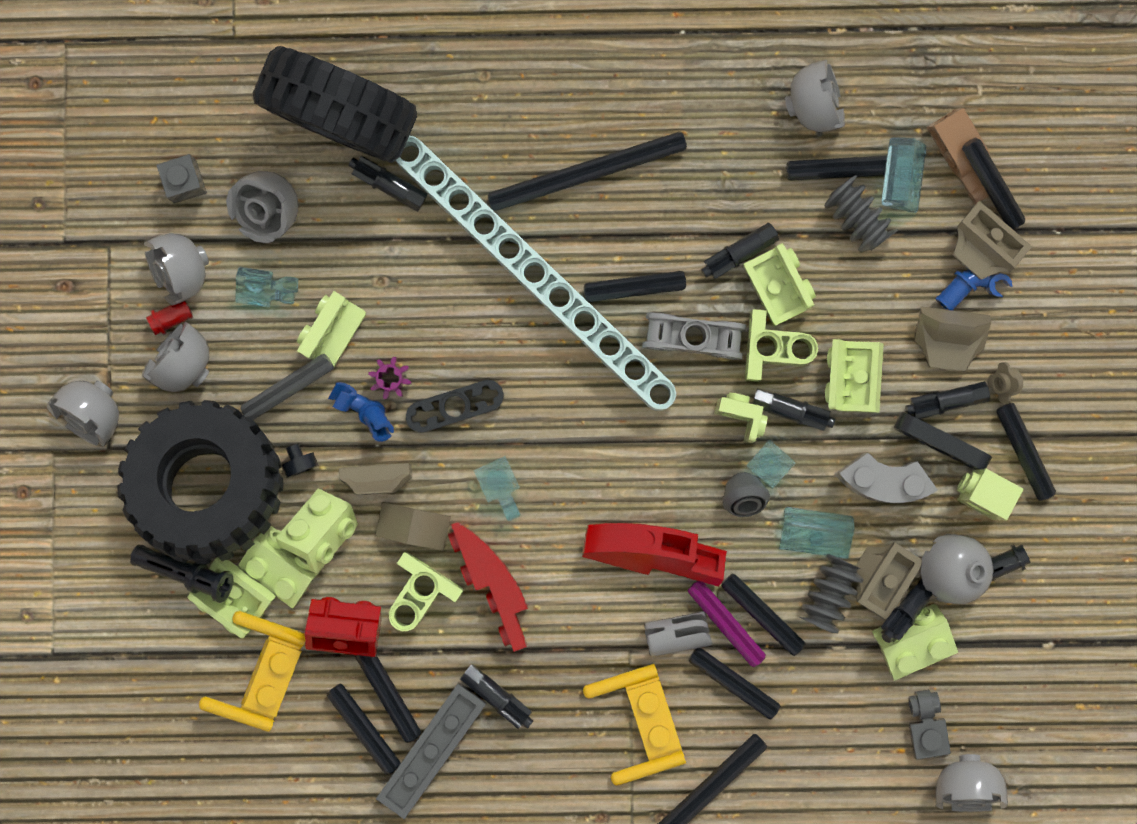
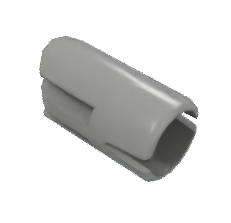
M702 611L645 623L644 629L650 656L655 657L711 646L712 640L709 635L705 612Z

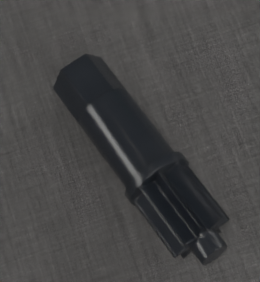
M363 156L359 160L353 157L348 165L354 169L351 173L352 175L371 185L373 189H379L417 212L421 209L428 196L424 191L387 171V168H382Z
M768 222L734 244L725 246L723 250L704 261L706 266L701 269L705 278L712 275L716 279L731 269L739 267V264L779 241L778 233L773 225Z
M984 381L951 390L935 391L930 394L911 398L910 405H906L905 409L907 414H914V417L922 419L938 414L942 415L947 411L989 402L991 396L989 387Z
M758 388L752 403L763 406V410L770 414L795 421L798 425L804 424L825 431L826 426L833 428L836 418L830 417L831 411L810 405L807 401L801 402Z
M922 579L908 593L900 605L893 609L891 615L881 626L883 629L881 632L883 634L882 639L885 642L900 641L908 629L913 626L917 616L928 604L933 593L926 590Z
M471 664L461 676V681L495 708L498 714L502 715L517 729L521 725L528 729L534 722L529 717L532 713L530 709L516 699L512 693L509 694L475 665Z

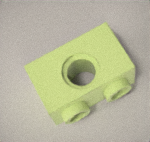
M986 468L975 469L971 474L966 472L957 487L960 495L957 501L992 520H1008L1024 489Z

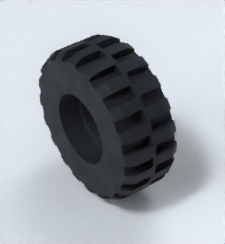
M277 46L269 52L253 90L254 104L270 113L334 142L390 163L401 156L417 119L416 106L409 102V100L348 70L284 46Z
M204 400L201 405H195L193 401L179 403L178 409L171 411L167 407L157 413L158 418L151 423L145 421L138 428L141 433L135 441L129 440L125 451L128 453L126 461H120L118 475L123 478V483H119L117 486L118 497L124 502L122 511L126 519L134 526V530L162 554H167L174 560L185 563L188 560H193L197 564H210L212 559L217 557L221 561H225L234 557V551L240 548L246 551L255 544L252 539L259 532L264 535L270 528L271 524L268 522L271 513H278L281 502L277 496L278 492L283 491L284 485L283 477L279 473V469L282 467L280 459L274 451L272 443L259 426L249 416L245 417L238 409L230 405H226L223 408L216 401ZM217 454L224 457L231 467L230 483L224 495L215 504L203 510L184 511L177 507L172 499V485L179 469L187 461L199 455Z

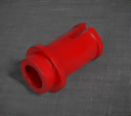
M186 301L170 305L158 312L152 310L151 315L146 317L155 335L162 333L163 336L167 334L166 330L194 318Z

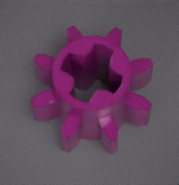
M392 357L390 364L386 365L378 359L377 364L380 368L377 372H368V375L376 378L377 382L370 389L377 391L382 388L384 390L383 399L388 400L390 392H396L402 398L403 392L400 389L403 384L412 385L410 380L404 379V373L410 369L409 366L406 365L400 369L396 367V357ZM390 369H394V374L399 377L398 383L392 382L390 388H386L387 384L381 377L383 374H389Z

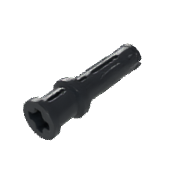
M138 544L131 553L130 563L132 565L181 582L192 593H205L210 595L213 601L219 603L224 602L231 593L234 580L233 575L229 572L223 571L219 573L208 569L207 564L180 562L174 560L169 555L147 548L142 544Z

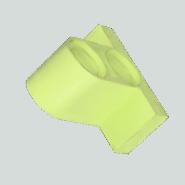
M753 309L750 312L744 381H761L762 364L798 367L810 363L818 353V344L815 338L810 334L800 332L765 330L767 310ZM769 338L773 341L775 351L771 356H764L757 350L759 339ZM795 341H804L808 345L810 352L806 359H799L792 353V345Z
M406 551L402 554L397 564L413 575L391 606L389 611L390 623L395 629L400 631L412 630L421 622L439 593L457 602L465 589ZM420 576H429L434 581L435 588L430 595H422L417 591L416 581ZM408 605L414 609L415 619L411 624H403L398 620L397 610L400 606Z

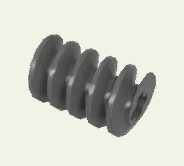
M855 175L833 191L824 206L826 209L838 207L833 214V218L836 220L846 217L841 229L843 231L855 229L850 236L851 242L863 240L858 248V251L862 253L869 250L872 251L896 233L898 229L887 231L886 228L890 224L891 219H877L883 209L882 207L869 208L874 197L872 195L861 198V194L866 186L863 184L853 187L852 184L857 178V175Z
M828 553L826 559L832 564V567H820L819 570L824 574L826 580L814 579L813 583L820 589V592H808L807 595L814 604H802L801 608L808 617L799 618L830 633L838 634L840 630L833 624V620L844 621L846 618L838 609L839 607L851 608L852 605L845 598V595L857 596L858 592L851 583H863L864 579L857 573V570L860 568Z

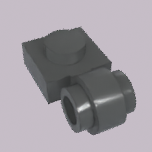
M929 689L916 691L914 696L908 697L912 717L918 716L920 719L919 722L909 723L914 758L918 760L951 754L946 720L944 718L933 719L935 713H941L938 693H931Z

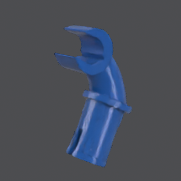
M970 270L956 271L954 273L955 279L935 299L946 310L954 311L970 291L975 292L977 287H985L986 291L992 296L1003 297L997 292L995 281L1002 280L1007 286L1013 287L1012 280L1006 274L996 273L981 280Z
M338 382L335 384L328 397L330 400H336L332 407L344 412L350 408L356 411L359 420L368 426L372 437L378 442L386 441L392 436L390 433H394V427L385 416V407L381 402L372 401L357 394V391L346 383Z

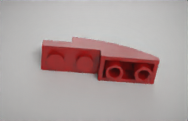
M460 522L451 524L453 532L448 533V537L454 552L461 551L465 565L460 566L466 585L473 584L475 590L487 586L490 587L491 592L485 595L492 613L499 612L503 625L499 626L498 630L504 646L511 645L514 652L526 648L528 644L516 613L528 609V605L513 575L495 551L475 532Z
M602 523L587 526L582 557L649 575L652 569H657L719 587L724 580L727 551L698 543V534L683 530L646 524Z

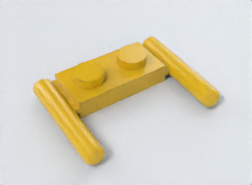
M236 611L232 617L234 624L263 633L269 637L265 640L242 699L241 708L209 697H202L200 699L199 708L203 711L270 732L274 717L277 716L302 652L301 648L305 644V633L242 611Z
M654 663L584 686L583 694L588 699L626 688L649 761L613 772L611 774V781L615 786L687 764Z

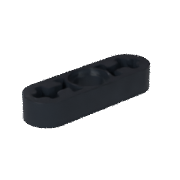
M483 380L413 403L407 409L406 422L416 432H430L497 410L504 401V392L497 382ZM489 386L491 391L497 390L498 396L493 398V405L488 406L485 401L477 402L475 405L478 407V410L471 412V403L465 392L472 390L474 398L482 395V388ZM454 396L462 398L465 402L464 412L457 417L448 415L445 410L446 401ZM439 401V410L445 421L438 423V416L430 417L427 419L428 425L422 427L419 422H413L412 417L417 415L416 409L422 407L425 412L436 410L432 403Z
M904 412L900 413L894 429L974 470L987 469L992 459V456Z

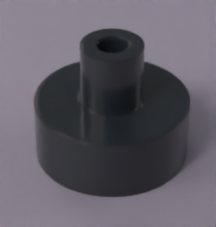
M299 443L286 448L290 461L281 465L286 479L319 466L314 452L303 455Z

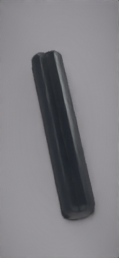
M977 138L970 139L962 146L963 152L1003 221L1013 230L1017 229L1025 223V216L982 141Z
M887 156L789 161L786 164V176L790 181L848 178L855 175L857 177L884 176L889 173V160Z
M683 271L589 282L584 284V296L587 302L680 291L686 288V277Z
M1008 403L999 407L996 413L1037 499L1044 501L1053 497L1056 494L1054 485L1016 405Z
M730 574L722 582V588L793 656L800 653L806 645L805 641L736 574Z
M696 648L690 655L688 660L693 666L766 718L772 720L780 710L781 706L777 701L704 649Z
M356 655L357 662L404 742L409 743L417 739L421 735V730L377 655L376 657Z
M341 683L337 684L327 692L328 699L384 774L389 775L393 773L401 764L400 760L344 685Z

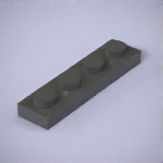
M458 683L379 793L376 800L405 819L487 703Z

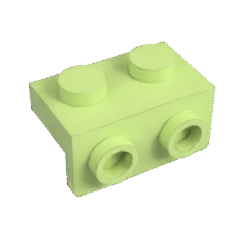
M781 243L774 249L742 265L764 309L767 310V315L774 327L814 306L812 299L816 298L815 292L808 279L802 281L796 269L800 267V263L792 248L786 250L784 244Z
M333 291L330 297L325 295L319 302L315 310L318 317L312 327L306 325L297 339V343L300 346L297 351L311 360L319 355L326 354L335 367L364 320L366 312Z
M833 339L832 347L829 348L827 354V364L831 368L830 382L826 384L825 399L829 403V409L843 412H880L883 343Z
M729 392L726 398L721 397L717 400L714 414L748 422L743 442L753 443L757 437H763L768 416L762 415L764 407L750 404V397Z
M318 488L277 535L276 541L279 547L305 559L310 571L317 574L325 564L332 560L334 553L343 542L353 535L358 523L350 503Z
M270 526L264 535L260 533L253 542L255 544L247 550L237 567L293 609L321 570L317 574L310 571L305 559L279 547L276 537L281 531Z
M217 557L209 569L219 573L226 571L233 575V587L228 598L224 602L219 603L213 601L210 595L202 592H190L187 598L199 610L208 613L220 622L227 631L243 639L251 629L234 624L232 621L233 614L236 611H242L262 618L276 595L231 561H221Z
M931 604L921 611L915 619L913 626L908 629L900 641L885 642L882 639L883 634L881 632L883 629L881 627L872 631L894 681L958 653L948 621L936 604Z

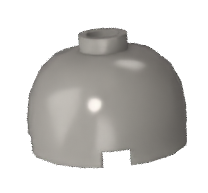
M823 60L802 68L791 82V95L785 97L789 115L791 117L796 115L801 125L812 131L826 132L845 127L844 108L836 109L839 107L838 97H841L831 65L827 64V60Z
M256 171L242 177L229 189L226 199L227 210L231 220L236 218L242 226L239 231L246 237L262 243H270L276 238L282 237L296 221L299 207L297 194L292 185L279 174L268 171Z
M174 233L161 235L144 242V246L151 248V250L145 252V257L157 287L165 286L170 293L164 297L168 303L176 305L199 292L203 287L206 277L204 266L209 264L207 254L201 245L196 247L189 238Z
M189 323L180 324L157 348L159 353L155 358L156 363L149 359L142 372V377L154 386L170 392L183 391L191 384L198 387L209 374V370L205 368L209 361V346L205 338Z
M87 381L70 382L62 386L47 403V409L56 419L60 415L64 416L67 422L65 426L67 429L96 446L100 442L101 446L104 447L118 426L119 410L116 402L111 398L113 391L100 381H96L94 385Z
M946 534L937 537L933 541L936 543L932 546L931 550L925 551L921 564L923 585L927 591H931L937 597L935 599L939 602L967 604L977 600L988 590L993 578L992 558L984 545L974 538L964 535Z
M980 755L959 756V762L949 764L941 771L937 779L936 806L943 809L944 802L951 804L952 811L981 812L992 811V803L1000 802V809L1008 806L1005 779L1001 772L991 763L981 762Z

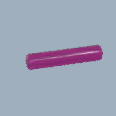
M696 581L688 588V593L749 665L751 667L758 666L766 658V654L704 582Z

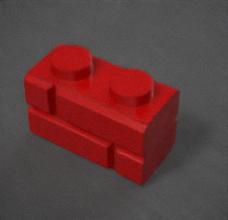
M323 597L321 600L311 599L305 628V648L307 650L376 657L382 622L381 606H375L369 601H358L355 604L340 602L334 597Z

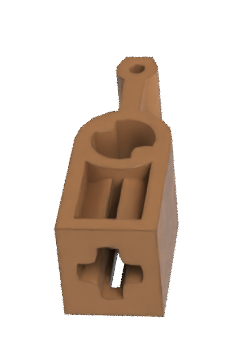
M954 109L926 128L951 170L960 178L972 202L977 204L989 195L963 152L962 146L970 139L977 138L982 141L987 151L988 149L965 109Z

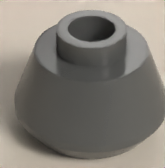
M740 472L727 482L722 503L724 509L732 515L749 517L764 510L770 500V494L757 476L747 472Z

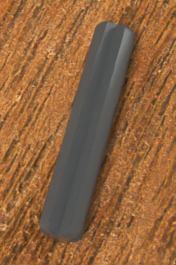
M326 354L319 355L241 405L240 409L243 415L255 420L333 370L332 361Z

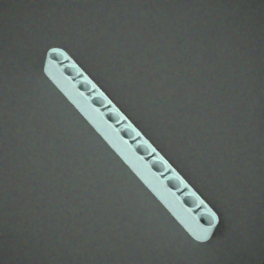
M409 136L404 148L414 146L419 149V155L417 159L411 162L402 160L400 156L396 160L399 167L649 408L656 411L669 408L676 398V390L672 382L418 138ZM431 170H440L444 174V180L437 186H430L425 182L426 175ZM465 194L468 196L469 204L463 210L453 209L450 206V201L454 195ZM484 217L490 218L494 222L493 230L488 234L478 233L475 230V224L479 219ZM508 241L515 242L520 248L517 256L510 259L500 254V247ZM533 265L540 266L545 273L543 279L536 283L529 282L524 276L526 269ZM557 289H562L569 294V302L563 307H556L549 300L551 293ZM587 313L593 317L595 324L589 331L577 329L574 321L579 314ZM612 337L618 341L620 348L615 355H605L600 350L599 344L604 338ZM637 361L643 365L645 372L642 378L632 380L627 377L625 366L629 362ZM662 385L669 391V400L665 404H656L652 401L650 390L654 386Z

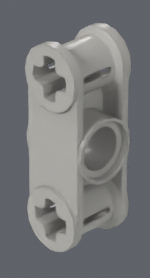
M646 313V319L649 320L647 341L643 342L642 348L658 351H680L711 355L712 357L742 360L743 354L740 353L742 331L746 330V324L682 318L664 313ZM660 325H661L660 340H659V338H658V336H659V328H660ZM696 327L702 332L703 340L700 345L694 346L687 342L685 333L688 328Z

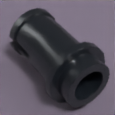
M1014 544L1010 545V550L992 557L994 568L992 581L1019 568L1023 571L1026 569L1025 566L1031 563L1022 544L1017 547Z

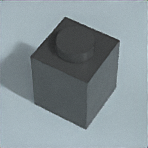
M190 154L157 164L166 197L174 204L207 193L197 160Z

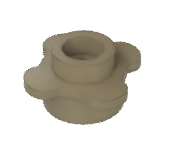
M1007 362L999 363L996 373L988 377V385L998 394L999 401L1002 404H1007L1011 401V396L1017 395L1022 391L1023 377L1016 368H1011Z

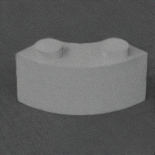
M864 453L835 473L837 478L854 493L869 500L883 503L911 502L927 497L938 490L918 461L910 462L901 467H889L877 462L869 453Z

